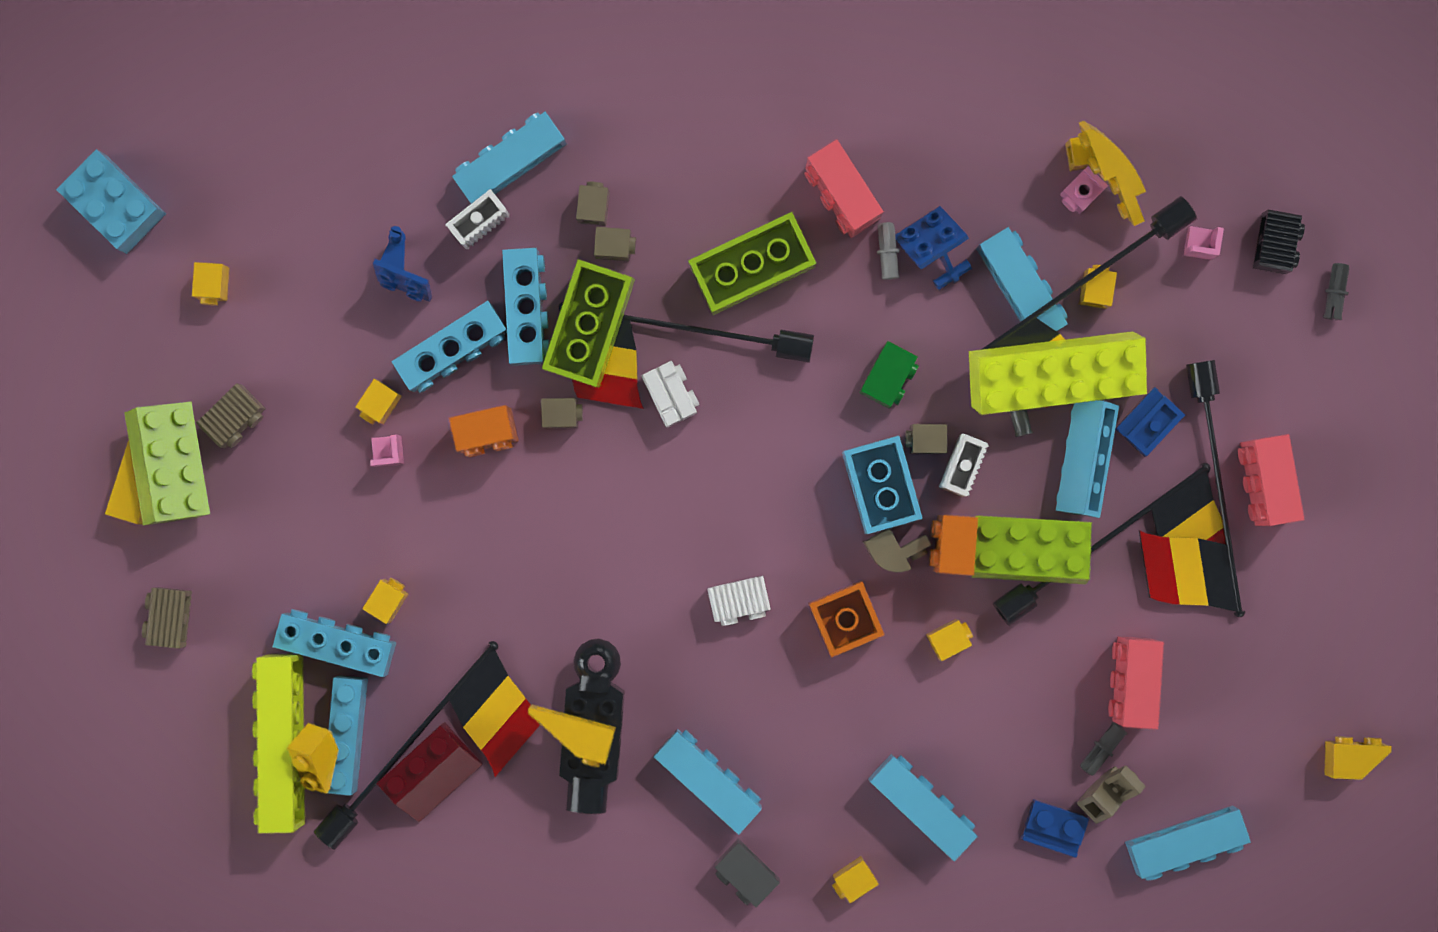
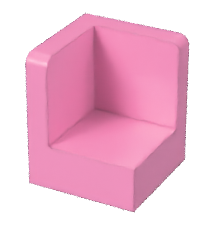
M1193 226L1188 227L1184 256L1208 260L1220 256L1224 228L1217 227L1211 230Z
M400 435L371 438L373 460H370V466L404 464L402 437Z

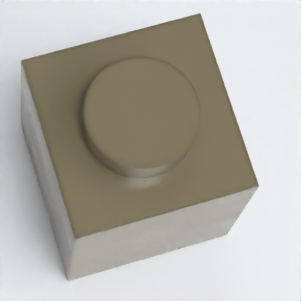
M589 181L586 186H579L576 216L578 223L606 226L610 192L608 188L603 187V183Z
M596 227L594 256L596 259L629 261L630 254H635L636 237H631L630 229Z
M576 398L541 399L542 428H578V421H583V405L578 404Z
M947 424L910 425V430L905 431V447L910 448V454H946Z

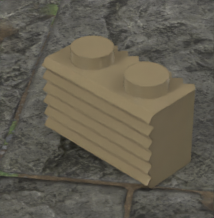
M236 383L196 424L220 448L228 446L233 448L242 440L243 436L241 433L248 426L253 428L263 419L261 413L266 408L243 385Z
M162 587L151 588V593H147L145 598V609L149 610L148 621H144L142 626V637L146 638L145 645L169 648L186 647L191 590Z

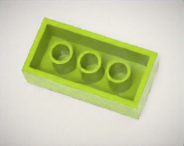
M792 212L688 260L691 271L712 315L718 314L799 276L816 266V261Z
M578 259L542 369L600 387L635 279Z
M192 402L136 407L125 412L143 526L209 515L210 510Z
M975 516L978 517L974 575H971V578L1087 584L1090 580L1092 522Z

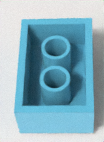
M97 149L56 189L117 250L126 254L166 215L107 155Z
M900 436L842 452L865 534L923 519Z

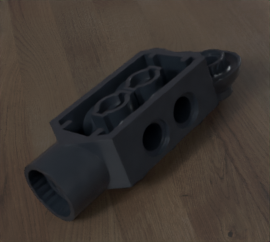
M591 639L581 644L575 653L573 660L574 670L580 681L566 689L564 713L616 727L607 761L605 764L600 763L599 767L582 763L583 758L577 757L562 744L559 776L568 781L567 811L584 814L606 813L608 784L616 781L619 775L625 691L611 682L619 673L621 666L620 654L616 647L603 639ZM593 655L601 656L604 659V668L598 671L593 670L589 665L590 657Z

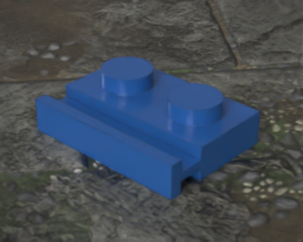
M1154 387L1122 420L1115 430L1123 435L1144 457H1147L1185 414Z
M1033 799L1021 839L1077 858L1078 849L1081 846L1090 818Z

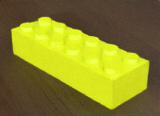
M1132 331L969 351L971 407L981 415L1147 394L1146 338Z
M296 653L267 654L256 657V662L252 666L253 680H257V691L253 692L252 697L253 708L257 709V720L253 722V737L257 738V749L253 753L254 767H258V778L254 780L253 784L254 796H258V808L254 810V824L258 825V833L295 832L305 824V787L300 782V776L292 764V758L287 749L304 728L303 655Z

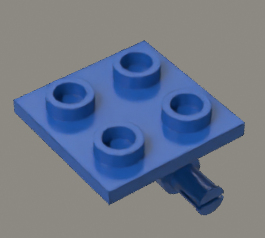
M941 206L895 235L896 242L920 269L940 258L946 273L933 280L935 287L939 291L951 282H958L960 276L972 270V266L967 259L955 267L950 262L947 253L968 240L969 237Z
M391 227L388 236L389 243L381 260L374 259L373 262L378 282H380L382 287L390 291L399 289L406 292V295L415 301L421 302L424 299L430 302L432 293L429 280L404 270L406 237L400 227Z

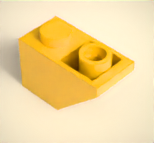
M308 723L287 749L292 758V764L300 776L301 784L310 791L316 790L327 794L330 790L339 749L330 730Z
M1335 736V741H1325L1324 775L1334 779L1362 780L1391 753L1392 746L1382 743L1381 738L1364 737V742H1353V737Z

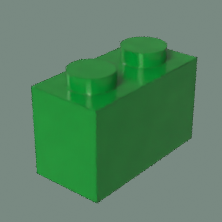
M887 341L859 393L888 409L891 408L893 403L898 405L906 391L902 389L906 378L912 380L919 365L915 364L918 356Z

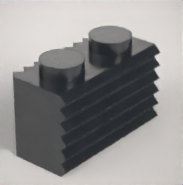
M1269 209L1262 213L1253 269L1288 274L1293 271V268L1298 266L1300 252L1296 251L1298 240L1302 239L1305 225L1301 223L1302 215Z

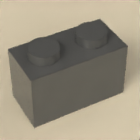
M739 838L715 862V869L717 870L715 875L725 885L731 883L738 890L735 894L746 905L752 903L757 907L780 883L779 877Z

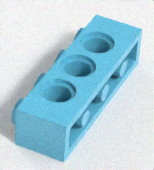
M537 248L502 250L509 364L512 366L543 364L550 345L549 340H544V329L548 328V313L542 310V300H547L546 283H541L540 272H545L544 255H539ZM523 272H530L533 276L532 282L527 286H522L518 283V277ZM525 300L534 302V309L529 314H522L520 312V304ZM526 328H533L536 331L535 339L529 343L523 342L521 338L522 332Z
M486 301L391 362L408 389L412 392L418 390L419 393H422L434 385L432 381L440 375L445 378L457 371L456 365L464 360L469 363L482 355L480 350L489 344L492 348L502 343L506 339L504 335L507 334V328L492 304ZM474 327H481L483 329V336L478 341H471L469 338V332ZM457 342L459 345L458 353L452 357L447 356L445 352L447 344ZM426 357H433L435 360L434 368L429 372H424L421 367L422 361Z

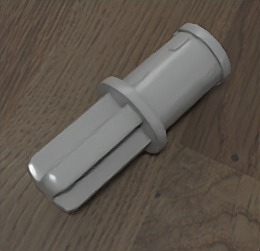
M885 222L878 224L880 250L877 251V254L880 255L881 278L882 280L900 278L897 253L900 250L896 249L894 223Z

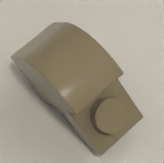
M890 528L863 541L872 560L879 567L892 572H905L912 569L907 558L911 557L914 561L927 554L928 552L925 548L931 546L927 536L922 535L900 547Z
M1126 765L1119 769L1114 766L1087 789L1077 804L1098 824L1112 817L1124 801L1139 795L1146 786Z

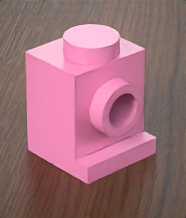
M1087 166L1059 195L1063 198L1062 203L1071 212L1077 211L1080 214L1108 185L1097 174L1094 175L1090 167ZM1080 186H1083L1088 191L1087 195L1079 193Z

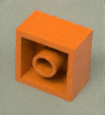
M507 405L449 417L456 452L463 453L465 456L475 457L485 454L484 449L491 447L496 451L513 448V442L519 441L512 409Z
M937 515V520H932L931 537L935 538V549H930L929 566H933V572L974 575L978 517Z
M862 581L808 603L831 657L885 635Z

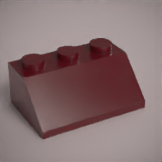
M444 722L376 784L397 807L420 822L483 763Z

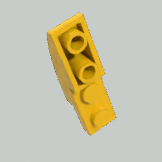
M1084 120L1079 122L1078 124L1082 132L1078 134L1084 150L1088 149L1091 158L1087 159L1090 169L1094 175L1099 174L1104 181L1108 180L1112 193L1114 195L1118 194L1121 203H1118L1117 207L1121 217L1128 219L1134 226L1145 222L1136 196L1145 193L1146 190L1135 168L1124 153L1106 135Z

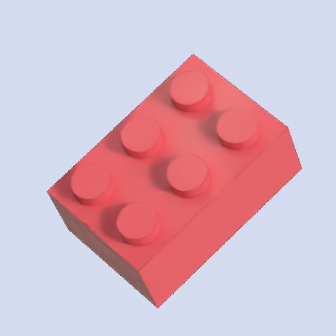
M837 139L808 157L805 167L807 172L804 174L812 187L817 185L821 191L820 200L828 211L832 209L837 217L835 223L843 235L848 233L850 238H853L880 220L884 211Z
M1289 434L1240 442L1241 448L1238 449V458L1240 464L1244 465L1246 476L1243 477V486L1245 492L1249 493L1251 504L1248 505L1250 520L1254 521L1255 526H1273L1304 520Z
M1118 636L1117 642L1113 643L1112 658L1116 660L1115 671L1111 672L1110 686L1114 688V699H1110L1108 713L1112 717L1113 722L1123 727L1158 729L1164 642L1149 638Z

